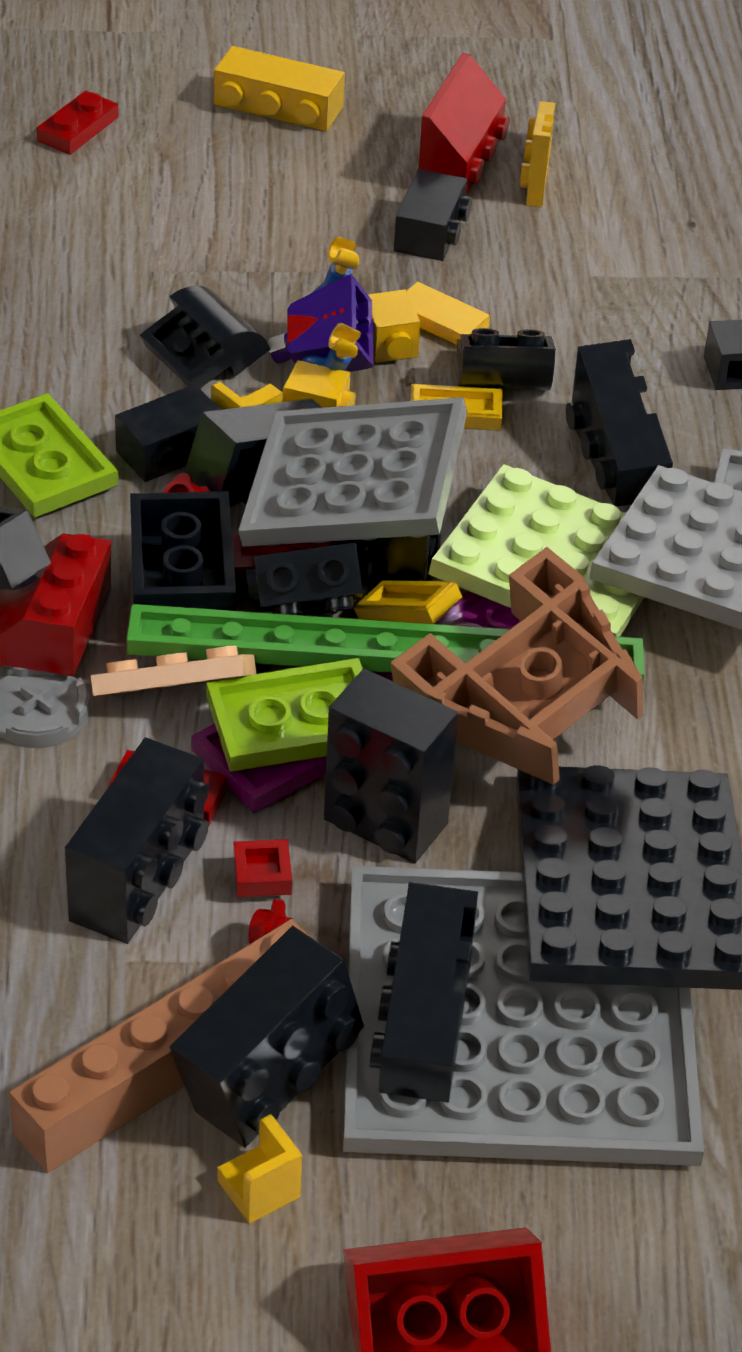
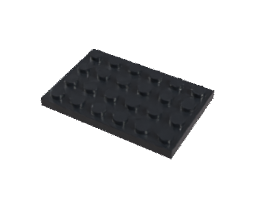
M593 765L587 768L559 766V781L553 785L517 769L516 791L529 982L742 990V850L727 773H715L709 770H696L693 772L662 771L651 767L633 770L610 769L601 765Z

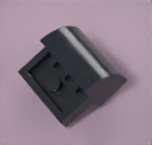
M189 286L170 295L169 297L175 308L140 334L145 346L187 386L196 384L200 389L226 368L237 376L271 350L268 342L260 333L212 290L203 286Z
M488 328L474 329L472 334H461V338L457 339L456 353L459 367L458 386L502 390L550 391L553 383L556 351L552 336H545L544 332L533 329L520 330L517 332V335H499V331Z

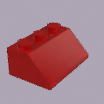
M462 53L422 115L418 168L467 178L466 195L473 183L478 184L480 182L484 164L486 161L491 162L493 160L497 142L505 140L510 123V117L505 116L506 98L470 54Z
M62 533L44 546L51 564L36 573L37 578L34 582L21 589H5L0 597V665L19 667L73 677L111 590V540L93 538L87 534L72 535Z
M526 1227L343 1249L348 1312L356 1352H551L542 1242Z

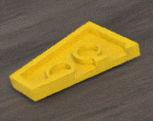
M539 101L537 116L529 117L520 177V188L527 189V206L543 207L556 105L553 102Z

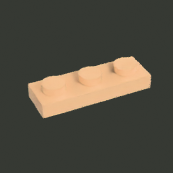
M236 645L206 649L207 659L188 662L187 652L156 656L157 666L138 669L137 659L106 663L107 673L91 675L93 696L114 695L256 674L254 654L238 655Z

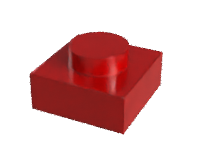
M288 839L233 842L237 897L292 895V872Z

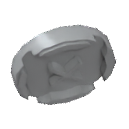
M13 667L7 670V676L0 680L1 739L16 746L43 748L59 745L75 737L86 725L90 712V697L86 683L79 676L77 680L73 676Z

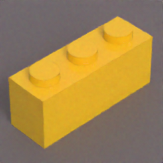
M231 46L214 69V105L327 132L344 107L345 72Z

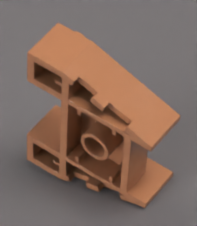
M546 547L509 574L511 611L521 622L472 659L464 663L436 637L429 633L390 663L393 682L458 711L456 742L554 785L559 781L557 743L553 739L609 696L636 719H639L643 716V679L627 650H622L611 631V623L602 609L599 610L590 595V588L583 576L551 549Z

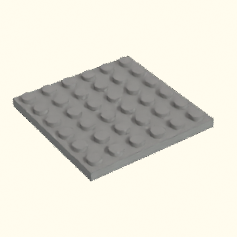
M352 866L348 974L364 1028L360 1031L354 1044L346 1050L343 1152L701 1166L704 1145L690 988L529 982L522 872ZM409 882L478 891L471 966L449 1103L379 1093L380 1068L370 1067L374 1032L385 1033L386 1022L378 1021L380 999L383 986L392 987L394 976H387L388 956L391 941H400Z

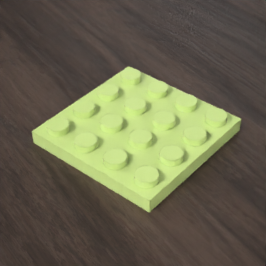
M505 464L502 465L434 555L428 573L446 582H456L458 587L511 608L509 574L548 547L583 576L590 588L592 599L598 609L604 611L611 623V631L616 637L621 636L644 599L643 596L589 579L592 562L626 514L625 512L620 511L614 505L597 502L575 493L569 487L552 484L532 476L524 469L512 468Z

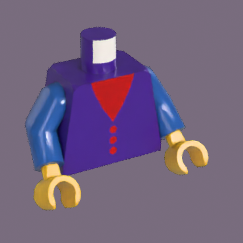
M339 236L335 237L328 249V260L332 264L329 267L324 282L311 294L291 303L288 307L287 332L271 337L268 340L271 348L269 352L276 363L279 364L292 359L295 364L299 360L326 366L331 370H344L348 372L374 367L372 299L351 274V270L356 269L359 265V256L354 252L356 249L354 241Z

